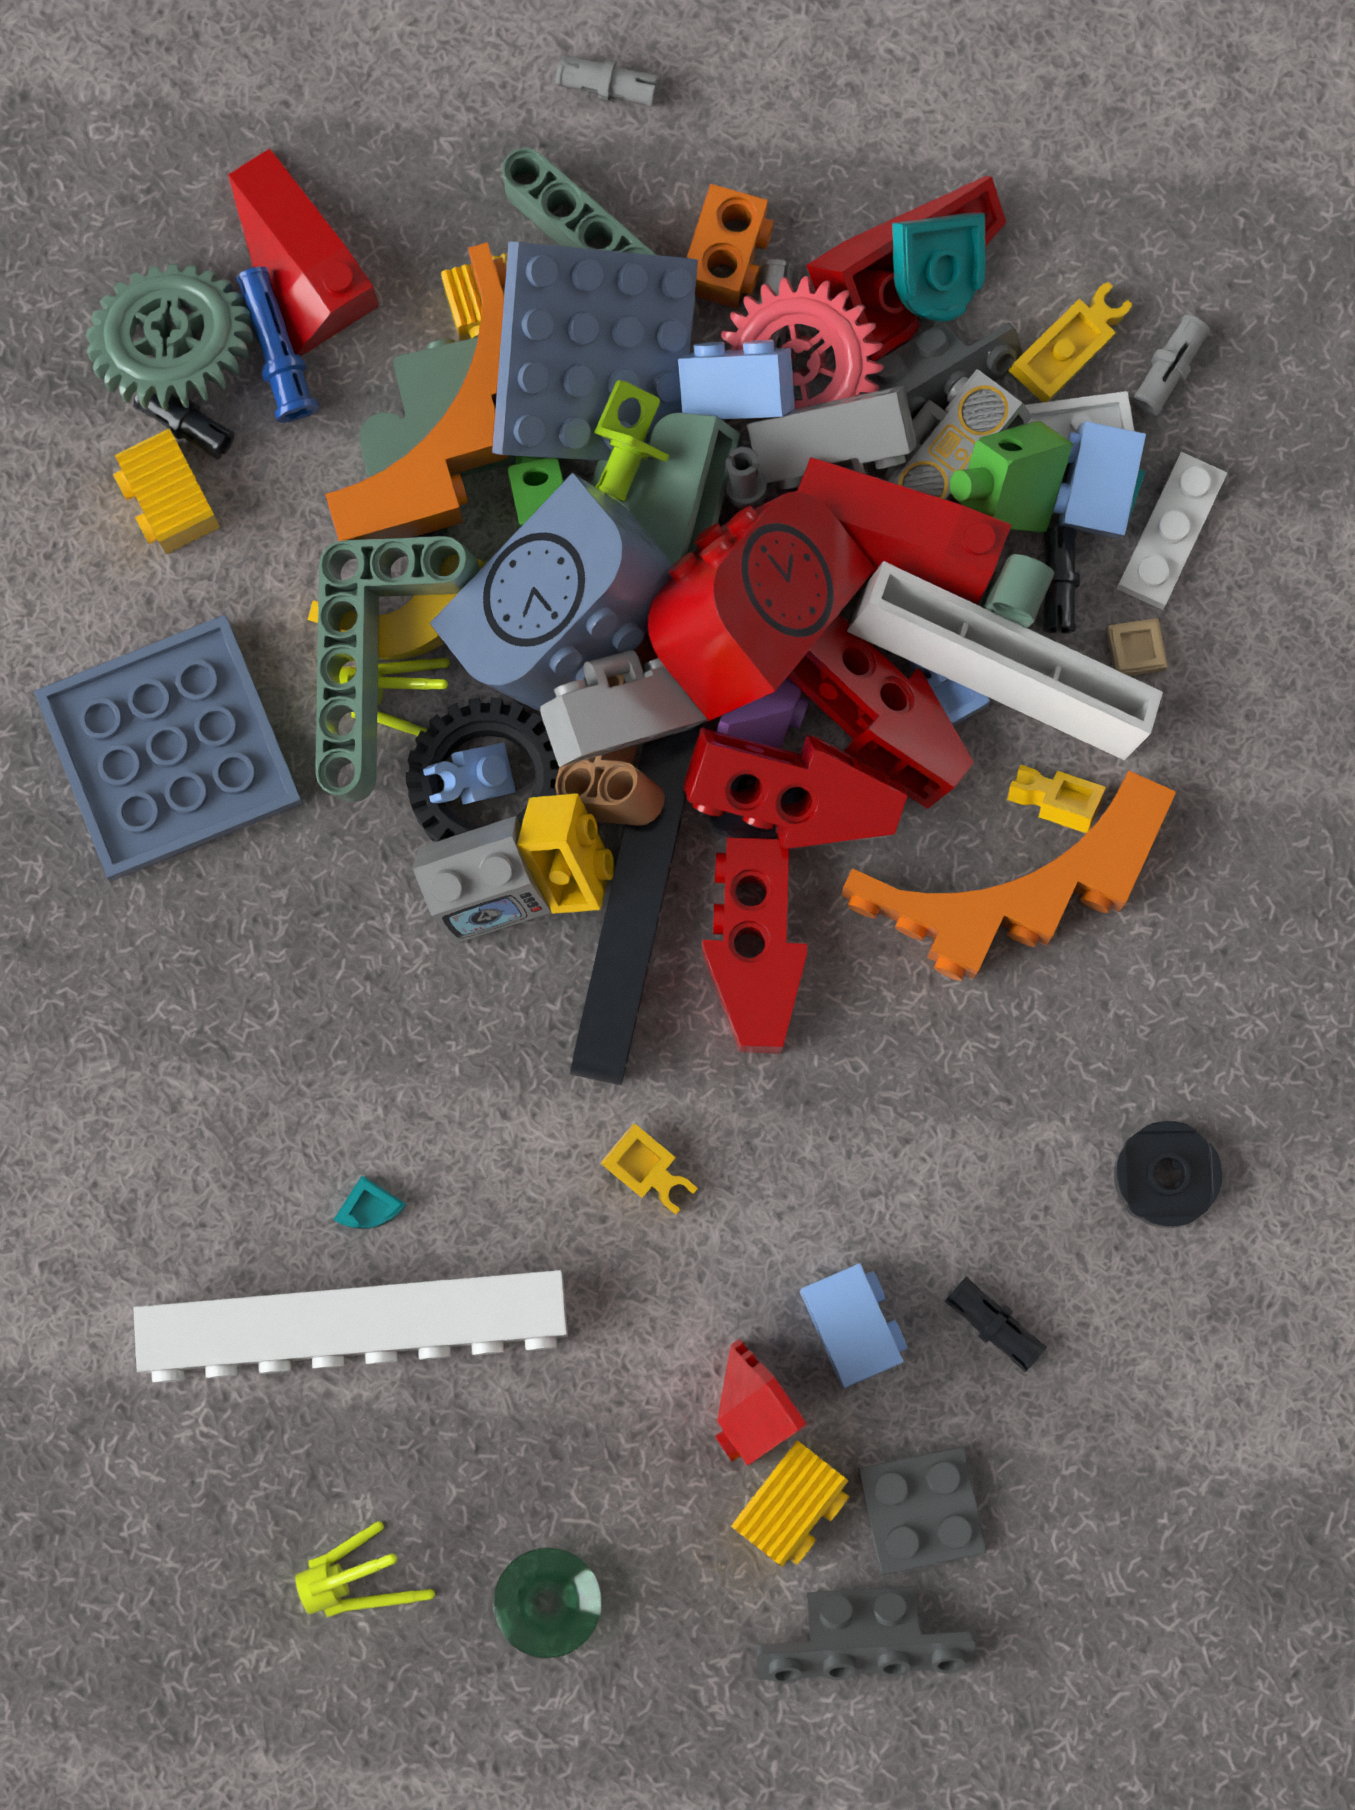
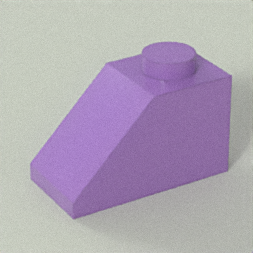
M787 677L775 692L722 715L717 732L773 747L782 746L790 726L800 729L810 700L803 698V691Z

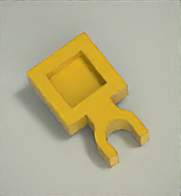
M1020 764L1016 781L1012 780L1007 800L1021 805L1032 804L1040 806L1038 817L1087 833L1102 804L1106 787L1058 770L1052 780L1042 776L1039 771Z
M635 1123L629 1127L600 1162L602 1166L641 1198L644 1197L651 1187L656 1189L660 1202L675 1215L681 1209L670 1201V1189L678 1184L684 1185L692 1194L698 1189L683 1176L671 1175L666 1171L676 1157Z

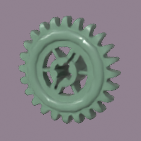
M169 264L166 272H160L157 266L149 267L148 276L143 277L140 273L136 272L130 275L132 281L130 285L119 282L113 286L116 296L105 295L100 300L103 310L93 312L90 318L94 326L89 328L86 333L90 343L87 354L94 363L93 369L99 379H104L109 392H115L120 384V394L126 403L131 401L132 394L137 391L141 406L147 409L150 398L153 394H157L162 409L167 411L171 394L176 393L182 405L188 408L189 390L191 389L196 390L205 401H208L209 395L206 382L210 380L216 383L220 389L225 390L226 383L221 370H229L232 374L238 376L240 370L237 360L233 355H238L244 360L249 358L248 348L243 341L250 343L253 340V334L249 327L251 325L250 312L245 308L243 296L233 291L232 283L225 279L218 281L215 271L207 270L200 275L196 265L187 266L183 272L179 271L177 264ZM181 307H187L194 311V313L186 316ZM170 316H171V319H172V322H173V325H174L175 330H173L172 324H171V322H170V319H169ZM139 324L144 329L145 337L133 342V335L136 326ZM204 324L205 328L201 340L198 341L194 338V335Z

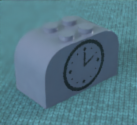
M572 473L430 624L473 678L535 710L541 711L542 705L556 698L555 688L584 679L586 687H589L583 669L585 662L634 650L641 644L644 635L648 632V614L651 603L659 591L672 578L668 573L671 564L665 553L623 504Z

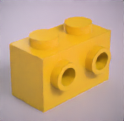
M578 793L529 798L517 847L552 914L601 910L607 882L614 876L615 865L610 849H605L598 835L594 816L588 814Z

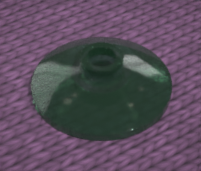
M538 1548L518 1556L502 1572L494 1591L493 1609L495 1620L501 1633L512 1646L533 1657L557 1658L575 1651L592 1635L601 1614V1591L594 1573L579 1557L562 1549ZM543 1592H553L558 1597V1607L552 1613H545L538 1606V1598Z

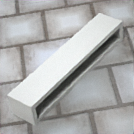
M884 561L861 590L847 632L1123 760L1151 734L1163 694L1162 691Z

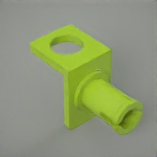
M624 380L616 381L594 432L610 440V445L614 447L599 483L595 487L608 496L622 502H626V496L642 460L647 461L650 457L667 463L670 456L643 442L660 404V399ZM633 397L641 406L640 418L633 426L624 427L618 419L619 406L627 398Z

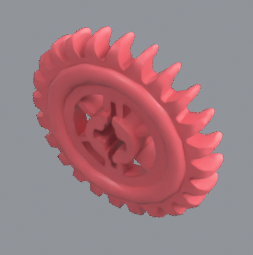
M804 276L801 279L797 291L793 290L788 277L782 278L779 286V295H776L768 284H763L761 286L762 303L755 300L752 296H745L744 305L749 314L744 315L737 311L731 312L730 318L738 330H724L721 332V337L732 345V348L728 350H744L743 343L747 341L770 340L777 330L789 325L791 340L782 345L781 348H791L792 362L796 358L792 350L799 354L804 350L808 351L815 347L821 339L825 341L810 354L811 358L806 364L811 371L806 367L792 371L793 385H800L802 399L794 398L795 409L857 396L861 392L871 393L878 391L879 386L869 380L867 374L878 373L883 370L884 366L869 360V355L882 349L883 345L882 343L866 342L865 337L876 328V324L871 322L859 325L857 323V319L865 309L864 305H858L848 311L844 308L849 296L848 290L842 291L834 299L829 298L831 285L829 280L824 281L816 293H813L809 276ZM796 324L811 326L820 332L814 337L800 336ZM830 346L833 347L835 352V370L826 366V350ZM820 374L833 378L823 392L810 398L809 382Z

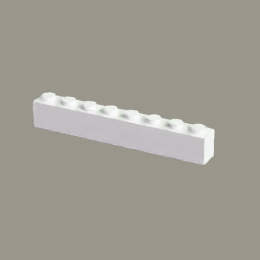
M561 1270L133 1307L137 1372L144 1374L152 1373V1383L185 1380L184 1370L205 1369L206 1378L238 1376L237 1366L252 1364L259 1365V1373L261 1374L291 1371V1361L312 1359V1369L336 1368L344 1366V1356L365 1355L366 1364L398 1362L397 1352L418 1350L419 1360L451 1357L450 1347L471 1345L472 1355L504 1353V1343L525 1341V1350L527 1351L557 1348V1338L568 1337L564 1280Z

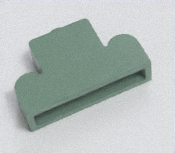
M478 337L455 342L454 339H440L428 344L424 350L399 355L394 358L393 365L405 410V417L399 418L396 414L381 412L370 416L363 423L359 432V439L368 478L385 470L409 453L442 419L457 396L469 371ZM508 455V459L460 472V475L462 477L516 464V456Z
M672 413L663 417L652 431L650 446L670 455L667 463L657 459L642 460L626 496V502L616 500L629 510L665 553L671 566L686 554L694 553L698 548L694 540L708 527L718 523L726 492V482L729 478L725 460H730V457H728L729 452L737 448L740 433L717 416ZM598 460L592 482L594 487L599 483L608 461Z

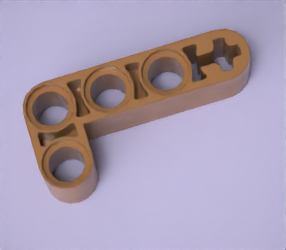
M647 632L641 644L633 650L639 658L643 673H645L643 664L658 659L652 646L649 632ZM623 674L607 678L610 688L626 684ZM638 745L560 767L556 778L555 789L557 795L578 793L588 814H592L596 822L645 825L653 821L661 813L665 801L663 789L632 765Z

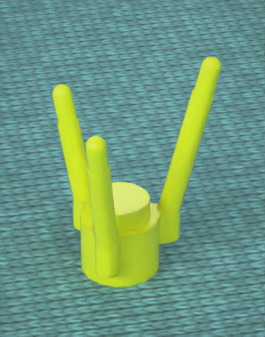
M421 659L378 664V705L382 702L384 689H446L448 682L445 679L383 677V675L447 668L450 665L449 659ZM343 666L339 674L340 683L349 682L356 674L357 667ZM377 711V723L418 736L421 730L427 731L424 727ZM351 712L352 718H356L354 712Z
M377 1521L365 1530L360 1531L325 1555L309 1560L310 1569L295 1574L299 1597L306 1612L311 1615L324 1610L327 1618L345 1611L431 1600L435 1597V1592L432 1589L349 1599L341 1598L349 1595V1582L380 1571L397 1562V1556L392 1553L345 1571L342 1570L339 1564L331 1566V1564L384 1529V1524L381 1521Z

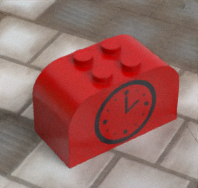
M788 492L756 509H753L752 506L744 508L732 517L728 523L723 526L715 523L694 540L698 548L694 553L686 554L670 567L668 573L672 578L659 591L651 603L648 614L650 640L659 660L708 721L775 692L876 568L823 502L808 493Z

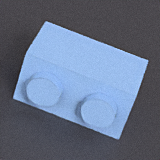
M774 340L747 341L743 343L744 350L725 351L724 342L695 344L694 352L678 359L682 413L717 416L719 419L783 417L795 409L791 348H774Z
M1088 421L1078 426L1077 433L1069 432L1067 440L1073 443L1068 459L1070 467L1066 483L1061 482L1053 508L1054 513H1059L1057 526L1071 527L1078 531L1112 538L1125 536L1146 434Z
M861 1263L801 1288L800 1294L842 1390L903 1363L900 1352L907 1350V1345L897 1322L892 1320L886 1323L878 1303L886 1300L874 1271L865 1274Z

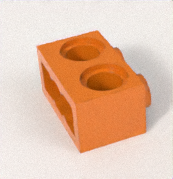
M710 184L687 258L698 259L695 297L739 309L743 293L752 296L760 271V266L753 264L758 248L767 249L774 227V220L767 219L768 200ZM739 219L746 222L749 227L742 232H732L724 224L730 220ZM724 264L730 266L735 272L729 277L718 278L712 275L709 270L716 265Z

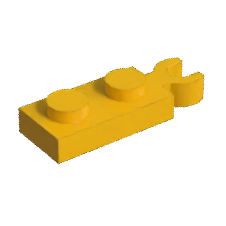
M1109 282L1102 284L1097 289L1090 301V308L1081 299H1078L1011 366L1009 372L1041 402H1049L1111 341L1116 332L1109 326L1120 323L1132 306L1129 300L1125 301L1117 309L1106 305L1104 298L1113 287Z

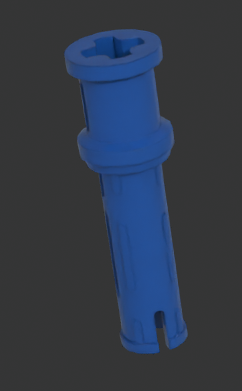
M265 266L247 269L239 273V276L236 278L251 315L252 325L263 353L265 364L262 367L263 371L261 374L264 382L270 383L278 407L274 412L276 420L280 423H288L313 415L320 407L317 399L311 398L303 374L307 369L305 361L300 355L294 353L277 298L271 285L268 269Z

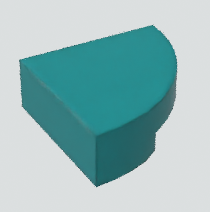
M361 1176L333 1220L353 1229L379 1227L378 1225L382 1223L387 1224L396 1218L405 1209L407 1204L366 1177Z

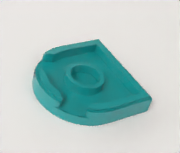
M973 212L892 223L894 281L898 296L903 305L915 316L927 320L949 321L961 316L967 308L965 307L973 298L976 290H981L984 283L986 271L985 214Z

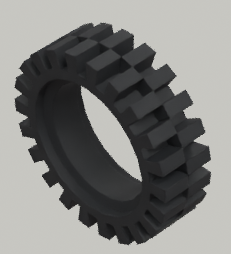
M479 697L468 699L469 705L459 708L458 703L447 707L448 714L442 718L436 714L429 721L430 728L426 732L420 731L415 739L417 746L414 751L410 750L408 756L409 770L406 772V785L408 787L409 801L418 823L421 824L425 833L432 841L438 842L483 827L458 818L446 806L445 802L432 803L429 796L441 793L440 775L425 776L423 771L429 765L446 761L453 750L464 742L476 737L495 736L505 738L517 744L528 755L534 765L536 779L532 797L557 795L555 784L559 766L543 720L535 712L532 715L525 712L524 706L513 702L512 706L505 705L501 698L491 697V703H481ZM527 805L522 812L516 815L521 827Z

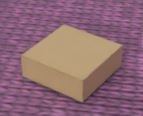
M1158 618L1108 625L1106 632L1113 669L1128 676L1166 671L1167 661Z

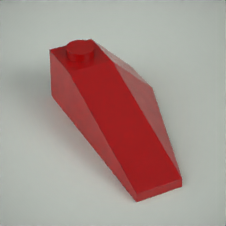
M270 148L228 174L252 266H265L268 269L271 285L295 354L300 355V357L379 307L374 286L338 235Z
M984 176L847 239L806 265L815 292L824 281L829 280L831 283L829 298L834 299L842 291L848 290L849 296L844 307L847 311L858 305L865 306L864 311L857 319V323L859 325L875 323L876 328L865 337L866 342H877L883 345L882 349L869 355V360L876 361L907 341L921 326L918 322L920 317L912 314L903 305L896 290L892 223L973 212L985 214L986 247L1006 223L991 176Z
M812 457L809 458L797 489L798 492L808 493L816 497L830 509L876 568L872 575L884 561L978 605L994 573L1011 528V524L969 507Z
M738 1339L731 1344L717 1416V1423L722 1431L714 1437L732 1463L741 1457L746 1466H748L806 1426L807 1423L776 1378L762 1363H759L751 1350L747 1349L742 1340Z

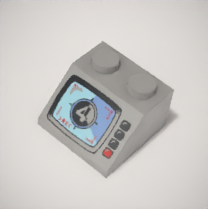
M517 816L418 848L412 868L431 916L454 944L552 913L517 847L521 831Z

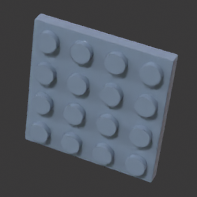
M509 241L492 453L608 461L614 447L610 445V440L594 432L617 380H624L660 399L658 409L643 441L650 445L651 434L655 425L669 414L682 413L678 359L690 354L698 259ZM632 397L624 400L619 406L618 419L624 427L633 426L639 420L641 414L639 402Z
M226 614L34 691L106 877L110 882L303 804Z

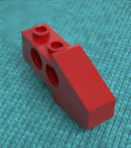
M838 614L789 674L788 678L853 738L843 751L898 779L908 797L929 809L957 786L974 762L923 672L917 668L906 678L870 642L847 632L850 623Z
M705 728L700 730L683 783L688 802L693 803V807L696 810L712 816H722L724 811L741 815L746 823L762 829H772L773 824L777 825L776 833L781 845L787 849L894 835L908 797L898 779L818 737L807 735L801 754ZM742 774L756 776V781L751 788L745 791L731 789V784L736 777ZM793 787L806 789L800 801L794 804L781 802L782 795L788 789Z
M727 838L726 853L716 852L715 883L725 884L724 904L714 903L713 935H723V941L702 940V955L738 1049L743 1053L782 1054L807 956V944L786 943L789 849L783 848L779 839ZM753 883L759 885L764 890L766 897L763 902L756 906H746L738 900L736 891L744 884ZM752 934L762 941L764 949L758 956L746 958L735 950V941L742 935Z

